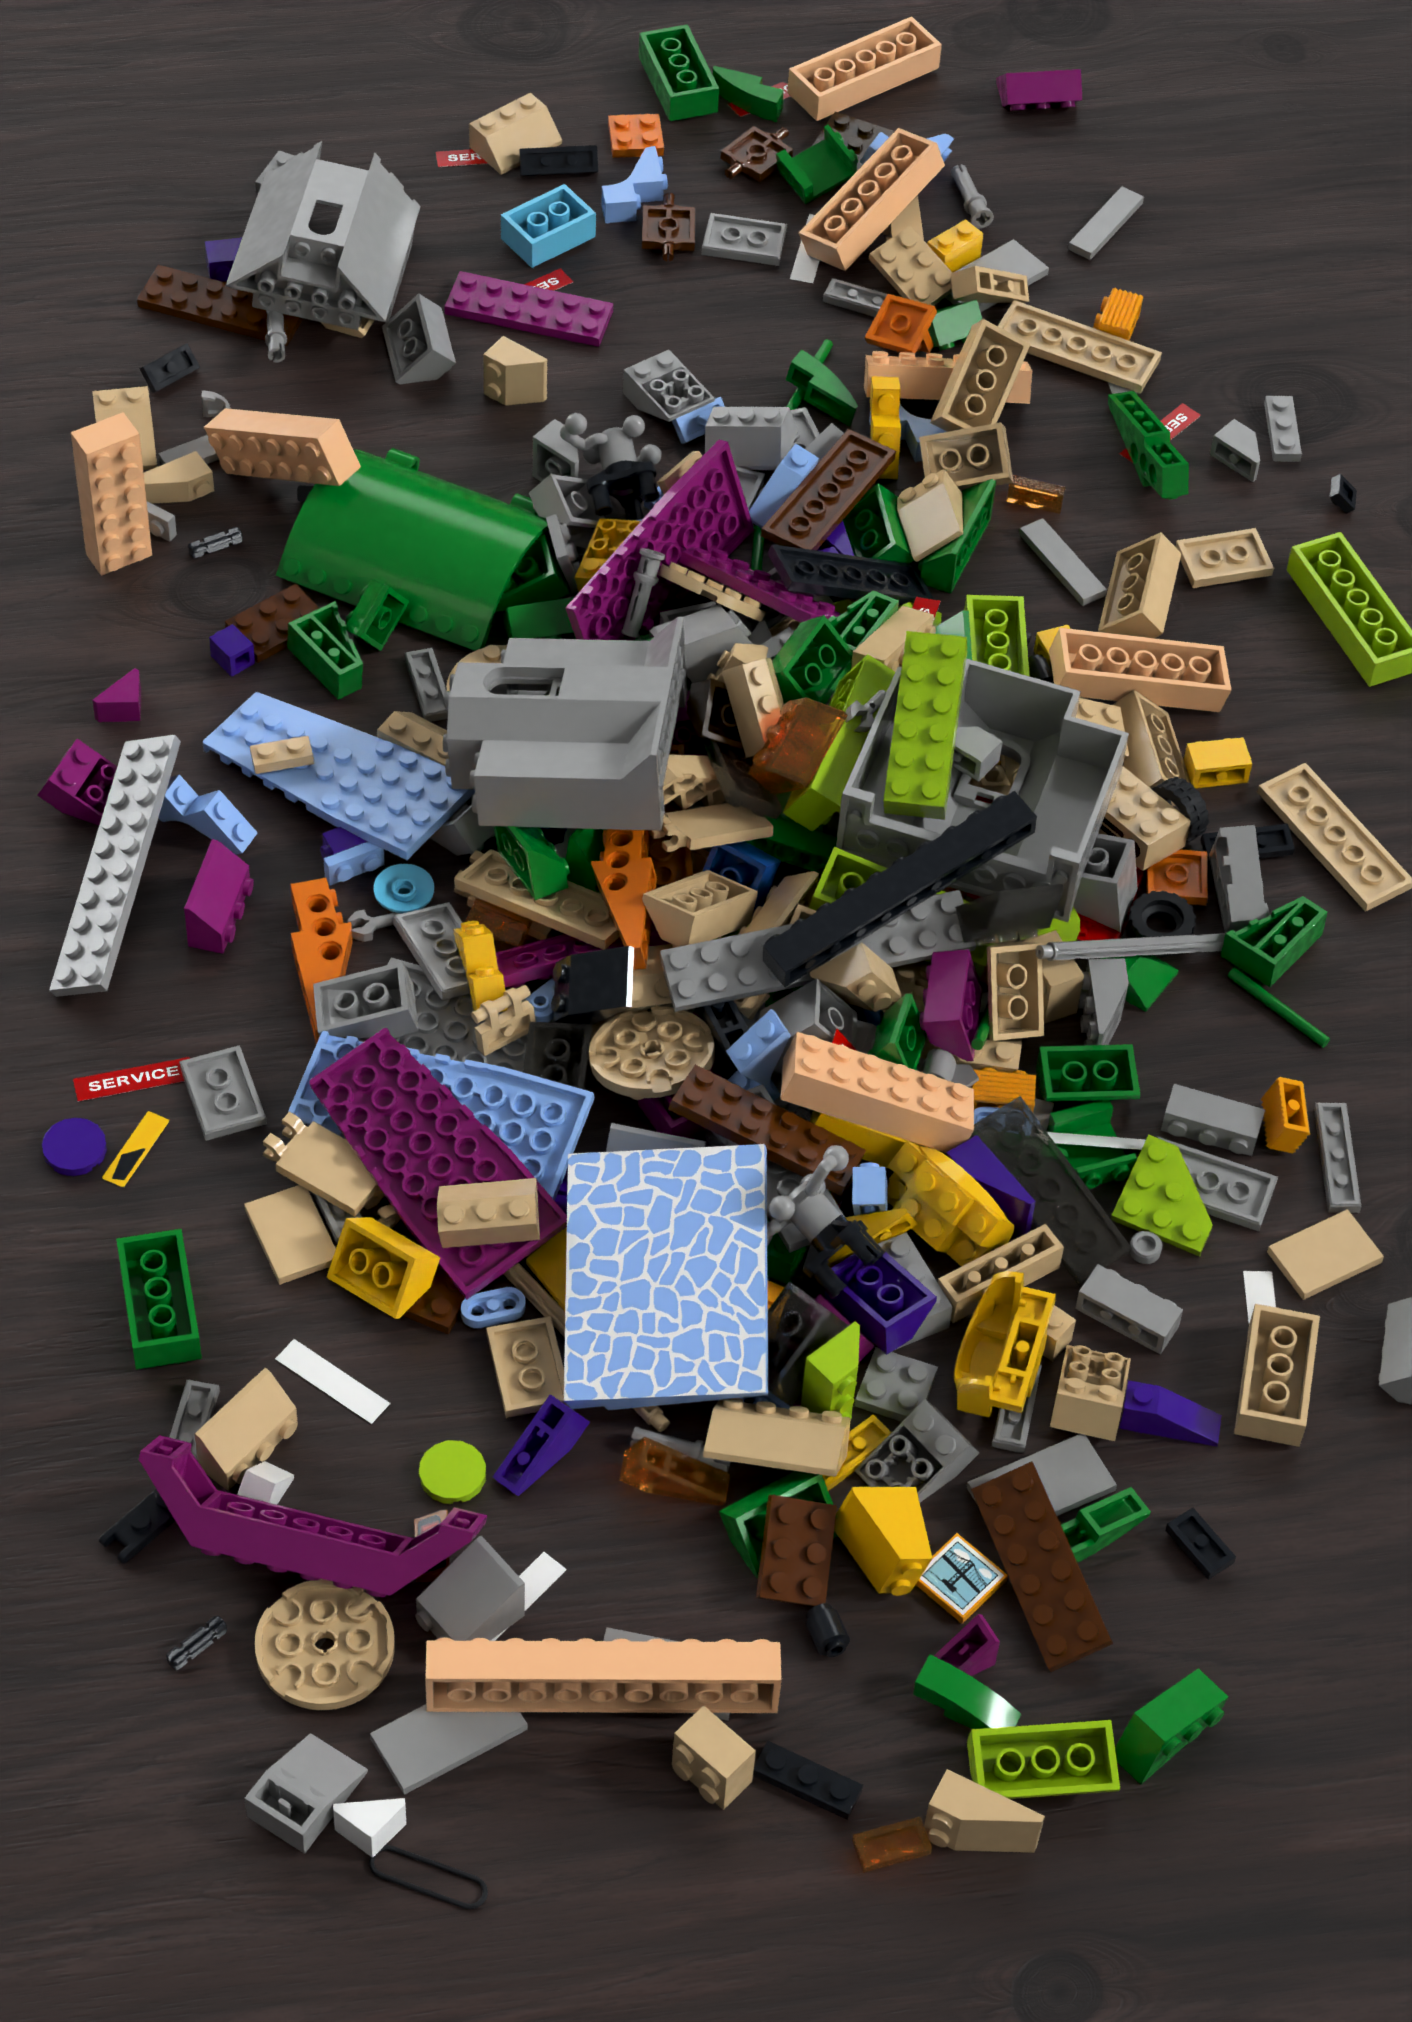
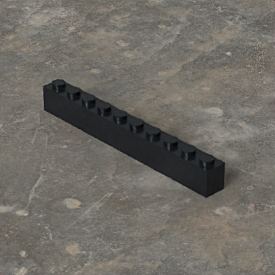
M1015 791L1006 796L1001 795L997 797L987 808L971 813L966 821L956 827H948L935 840L922 843L914 853L907 857L902 856L898 858L888 869L883 872H875L865 883L857 888H849L839 899L831 904H823L813 915L806 919L801 918L797 920L790 929L782 934L771 936L763 945V962L784 987L790 985L1035 833L1036 814Z

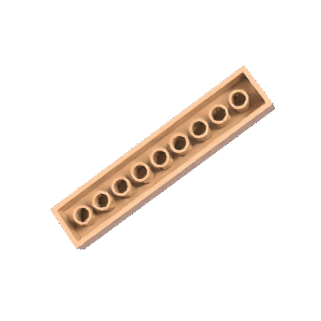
M439 1638L435 1641L427 1640L426 1709L427 1712L696 1713L704 1705L712 1713H778L781 1688L780 1642H771L766 1639H758L753 1642H736L731 1639H722L718 1642H701L697 1639H686L682 1642H666L662 1639H651L643 1642L622 1638L613 1641H595L589 1638L577 1641H560L554 1638H547L542 1641H524L520 1638H511L506 1641H489L485 1638H475L471 1641H454L450 1638Z

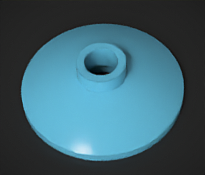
M397 864L384 869L377 876L374 882V895L378 903L385 909L396 913H406L422 909L431 901L434 895V882L430 874L419 866Z

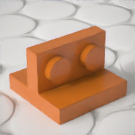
M887 294L864 338L868 344L900 353H916L919 351L930 353L934 343L928 329L937 313L936 308L929 304Z

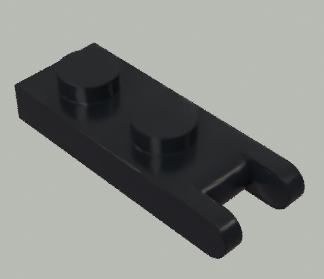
M156 1489L100 1537L99 1543L107 1547L116 1539L125 1547L118 1555V1560L125 1564L169 1527L175 1519Z

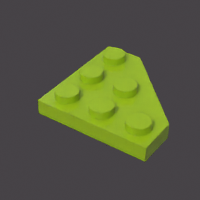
M1148 1134L1111 1215V1220L1139 1232L1149 1231L1154 1233L1161 1241L1200 1257L1213 1224L1178 1146Z

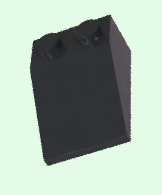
M624 946L573 954L557 961L553 969V980L555 981L554 996L551 1001L553 1022L587 1028L631 1008L634 947Z

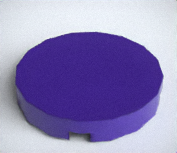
M82 1118L64 1119L52 1125L45 1133L42 1141L45 1162L53 1167L57 1173L68 1176L84 1175L92 1171V1167L101 1164L107 1151L105 1134L101 1128L94 1122Z

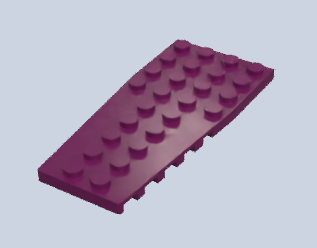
M719 439L654 504L649 513L567 605L566 612L576 639L629 641L636 639L635 637L622 634L621 630L624 626L636 582L633 580V573L638 570L641 559L640 548L651 549L665 554V559L660 562L659 570L662 564L669 566L671 562L687 568L688 571L691 570L708 577L680 563L682 551L694 552L695 548L712 552V549H718L730 555L754 530L727 441ZM657 573L659 581L656 586H652L640 630L648 631L654 626L653 619L660 612L673 609L670 603L674 599L683 600L692 591L659 576Z
M383 1028L309 1080L311 1089L405 1226L423 1248L440 1257L438 1266L466 1300L567 1227V1215L537 1181L540 1240L442 1248L438 1233L437 1217L439 1186L531 1179L535 1177L510 1148L485 1124L482 1125L465 1104L462 1105L444 1084L441 1085L431 1075V1071L424 1064L421 1065L411 1055L409 1049L390 1035L387 1028Z

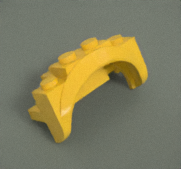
M909 1141L904 1143L888 1164V1167L894 1171L889 1178L888 1203L893 1206L892 1210L907 1209L918 1223L911 1228L936 1251L947 1253L960 1266H964L1009 1242L1014 1232V1224L1007 1219L994 1199L970 1174L936 1149Z
M1004 1271L994 1274L990 1285L981 1297L970 1319L954 1367L957 1410L989 1418L994 1406L1022 1413L1026 1397L1031 1396L1047 1342V1327L1055 1304L1056 1294L1024 1287V1273Z

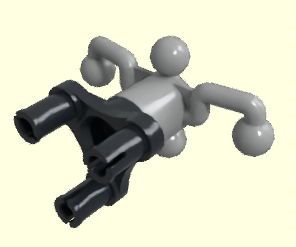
M580 413L570 414L566 419L565 425L560 430L561 438L576 448L583 450L584 459L588 463L597 464L601 462L603 471L589 478L586 482L588 493L592 495L595 514L606 516L612 512L613 507L609 497L612 496L625 509L627 520L643 519L642 501L647 503L654 502L660 497L655 481L657 475L655 465L661 460L662 454L659 447L648 444L642 448L640 456L636 457L632 437H638L644 432L645 423L643 419L637 415H631L625 419L622 428H609L602 433H596L587 439H583L578 435L582 434L587 428L586 418Z
M838 1145L830 1146L826 1149L823 1160L817 1166L814 1173L804 1176L800 1185L788 1196L780 1195L773 1198L769 1205V1210L775 1219L767 1223V1246L770 1244L773 1235L791 1222L808 1239L810 1247L802 1271L809 1279L814 1278L831 1299L835 1298L847 1287V1284L828 1266V1259L837 1251L847 1245L863 1262L865 1267L868 1264L872 1266L886 1253L867 1232L868 1228L861 1220L858 1222L856 1220L848 1221L823 1194L826 1189L824 1180L829 1172L843 1170L849 1162V1154L846 1149Z

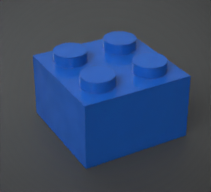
M743 841L713 846L703 871L710 870L758 891L754 914L758 906H763L781 861Z

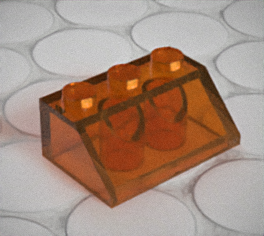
M807 697L788 701L780 711L781 717L778 722L768 731L766 735L767 741L763 748L753 757L754 764L748 773L774 795L807 788L848 716L844 711Z

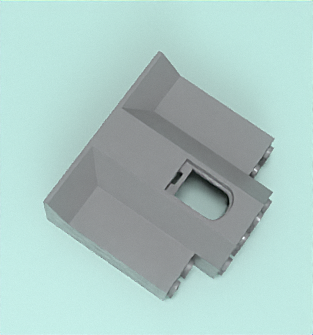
M684 617L675 618L650 641L509 638L506 650L501 651V663L458 662L455 674L450 675V691L445 693V708L448 710L447 734L443 735V751L448 752L449 759H446L445 773L446 777H451L452 789H475L476 795H473L472 811L478 814L479 826L661 831L665 813L663 785L678 707L685 708L688 692ZM518 691H550V695H518Z
M966 658L957 728L978 726L1003 741L1000 755L1010 757L1020 764L1009 793L1015 791L1036 814L1037 820L1035 833L948 887L1068 922L1083 872L1122 771L1129 733L1076 718L1081 691ZM901 667L896 669L842 793L836 843L837 848L886 868L891 867L898 858L902 856L907 857L914 853L922 843L926 841L931 842L940 837L948 827H956L966 821L971 813L977 810L982 811L991 805L975 800L976 796L994 801L997 797L1004 795L970 785L971 777L952 766L945 820L884 813L883 799Z

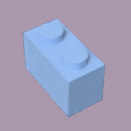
M871 1162L862 1163L860 1167H853L852 1205L854 1216L888 1211V1184L885 1167H879V1164Z

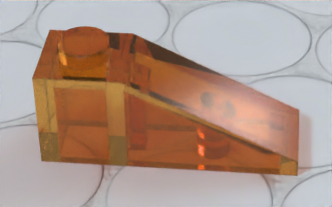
M644 1436L624 1452L619 1481L651 1494L722 1506L726 1503L730 1474Z

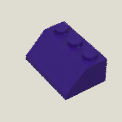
M887 1252L872 1266L868 1264L866 1267L855 1254L849 1256L831 1268L847 1284V1287L833 1299L824 1290L825 1299L851 1323L856 1321L860 1325V1331L886 1355L914 1337L937 1301L936 1295Z

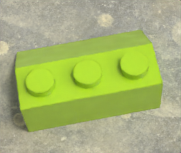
M856 1321L806 1358L801 1406L808 1408L809 1412L822 1414L824 1411H836L841 1413L842 1417L852 1419L859 1362L860 1325Z

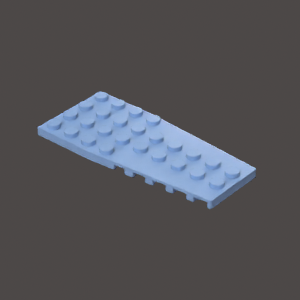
M255 692L203 740L204 752L214 751L220 755V760L225 764L235 763L242 768V773L246 776L256 775L263 779V784L267 788L273 790L277 787L284 791L285 798L294 803L298 800L305 803L306 810L330 824L342 827L363 840L406 860L475 793V789H452L451 777H446L445 766L390 741L259 692ZM302 736L309 737L314 764L255 774L250 753L251 745Z
M322 1031L289 1111L298 1116L304 1124L310 1125L314 1121L346 1139L311 1089L309 1080L363 1042L359 1041L357 1037L347 1035V1038L329 1035L328 1031ZM407 1048L421 1065L424 1064L431 1071V1075L441 1085L444 1084L462 1105L465 1104L474 1113V1117L482 1125L485 1124L512 1150L555 1201L568 1168V1154L574 1153L593 1104L594 1093L506 1067L467 1059L465 1062L451 1060L450 1056L436 1053L435 1056L420 1054L417 1049Z

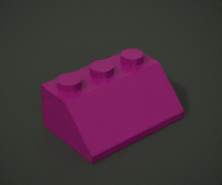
M1081 69L1006 73L996 78L1002 106H1010V111L1026 110L1025 105H1035V109H1049L1050 104L1059 103L1060 108L1075 107L1076 102L1082 101Z
M215 839L211 840L184 907L188 946L223 954L227 943L233 942L236 920L242 919L245 908L244 900L246 896L250 897L254 880L250 878L249 865Z
M967 949L933 952L931 965H927L926 968L928 988L923 990L925 1010L920 1013L921 1030L926 1031L931 1044L963 1060L974 1061L975 1049L972 1048L971 1042L979 1023L983 990L970 951Z

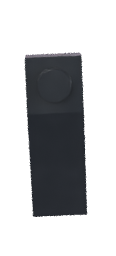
M734 1000L698 1007L703 1021L711 1029V1035L715 1044V1055L726 1076H731L738 1069L728 1056L726 1050L747 1032L749 1028Z

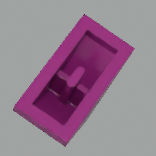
M132 669L92 700L95 720L98 722L141 721V683L138 669Z
M978 1614L934 1656L973 1676L995 1665L1000 1641L983 1615Z

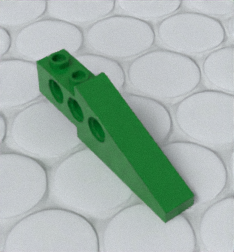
M1134 391L1109 394L1108 406L1142 486H1152L1161 498L1169 500L1176 499L1182 495H1188L1189 463L1170 443V431Z

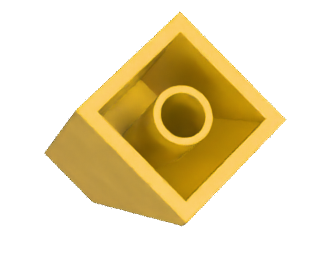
M916 1487L851 1488L836 1513L834 1531L878 1593H891L895 1596L910 1593L933 1559Z

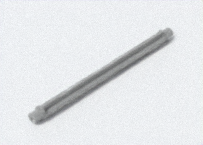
M1225 933L1048 942L1046 945H1038L1036 947V956L1038 959L1054 961L1076 958L1089 959L1222 951Z

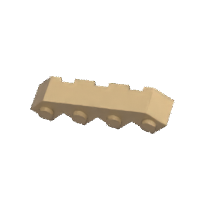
M669 755L663 785L664 805L673 800L682 810H686L697 801H700L705 807L722 804L724 801L727 803L743 800L751 802L759 796L758 781L736 757Z

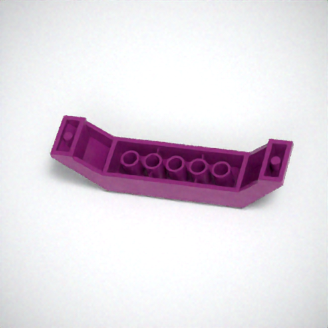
M159 1435L143 1448L139 1454L140 1463L192 1547L200 1548L202 1553L210 1556H220L221 1554L232 1556L236 1562L242 1564H253L254 1562L265 1564L267 1569L274 1572H286L287 1570L300 1573V1577L307 1580L317 1581L321 1578L333 1581L334 1586L343 1589H351L353 1586L366 1589L367 1594L375 1597L392 1595L470 1543L486 1524L487 1515L454 1507L442 1522L415 1538L219 1491L191 1453L192 1443Z

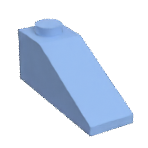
M795 443L780 462L750 508L749 513L752 523L762 528L814 469L819 458Z

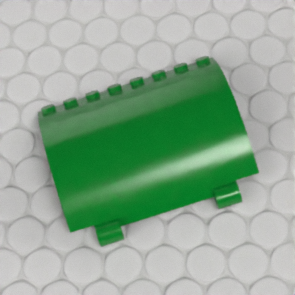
M391 448L385 459L362 450L354 449L361 467L340 486L314 485L295 520L276 576L355 606L360 601V594L363 588L369 585L372 579L391 587L410 601L398 622L474 651L484 648L492 626L490 625L509 579L529 547L538 537L549 530L546 518L538 516L529 497L517 493L512 498L510 504L434 477L418 471L419 457L398 449Z

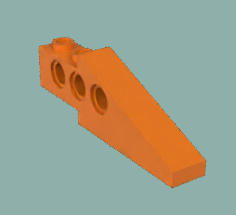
M606 829L603 830L605 851L600 852V861H591V866L599 891L623 945L634 947V970L646 969L652 919L643 903L642 897L644 893L656 889L657 883L652 858L648 857L649 830Z
M327 878L290 884L292 906L299 932L291 933L292 954L316 1044L320 1036L317 1031L313 984L345 976L353 944L351 922L344 923L342 913H336L334 908L338 906L335 889H329Z

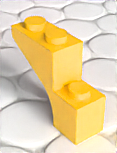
M871 376L870 439L896 451L895 460L878 479H898L901 437L899 418L901 388L899 377Z
M468 921L461 923V928L453 929L466 972L473 1011L480 1008V1004L488 1000L494 1001L504 996L505 984L503 974L498 970L493 933L484 924L479 925V921Z

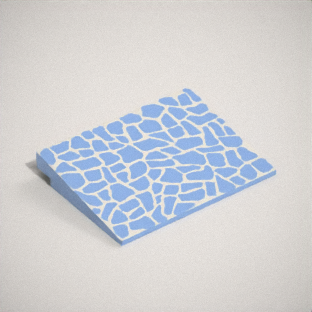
M765 1144L568 1154L564 1402L572 1409L604 1406L607 1410L768 1395L767 1147Z

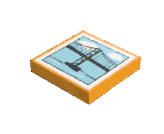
M956 1533L932 1556V1561L916 1583V1586L963 1624L1007 1581L1008 1575Z

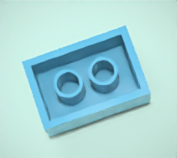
M565 184L501 214V239L531 268L596 236V212Z

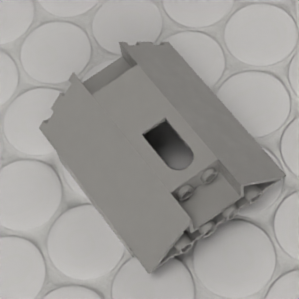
M320 141L311 150L305 153L301 152L286 160L285 164L277 169L272 168L267 171L225 286L253 293L252 307L277 311L282 314L355 330L359 329L362 317L389 323L412 248L415 223L421 206L415 199L411 200L403 190L404 186L392 172L388 173L380 163L381 159L375 152L369 170L320 160L322 141ZM316 203L342 208L333 233L321 235L310 230L309 223Z

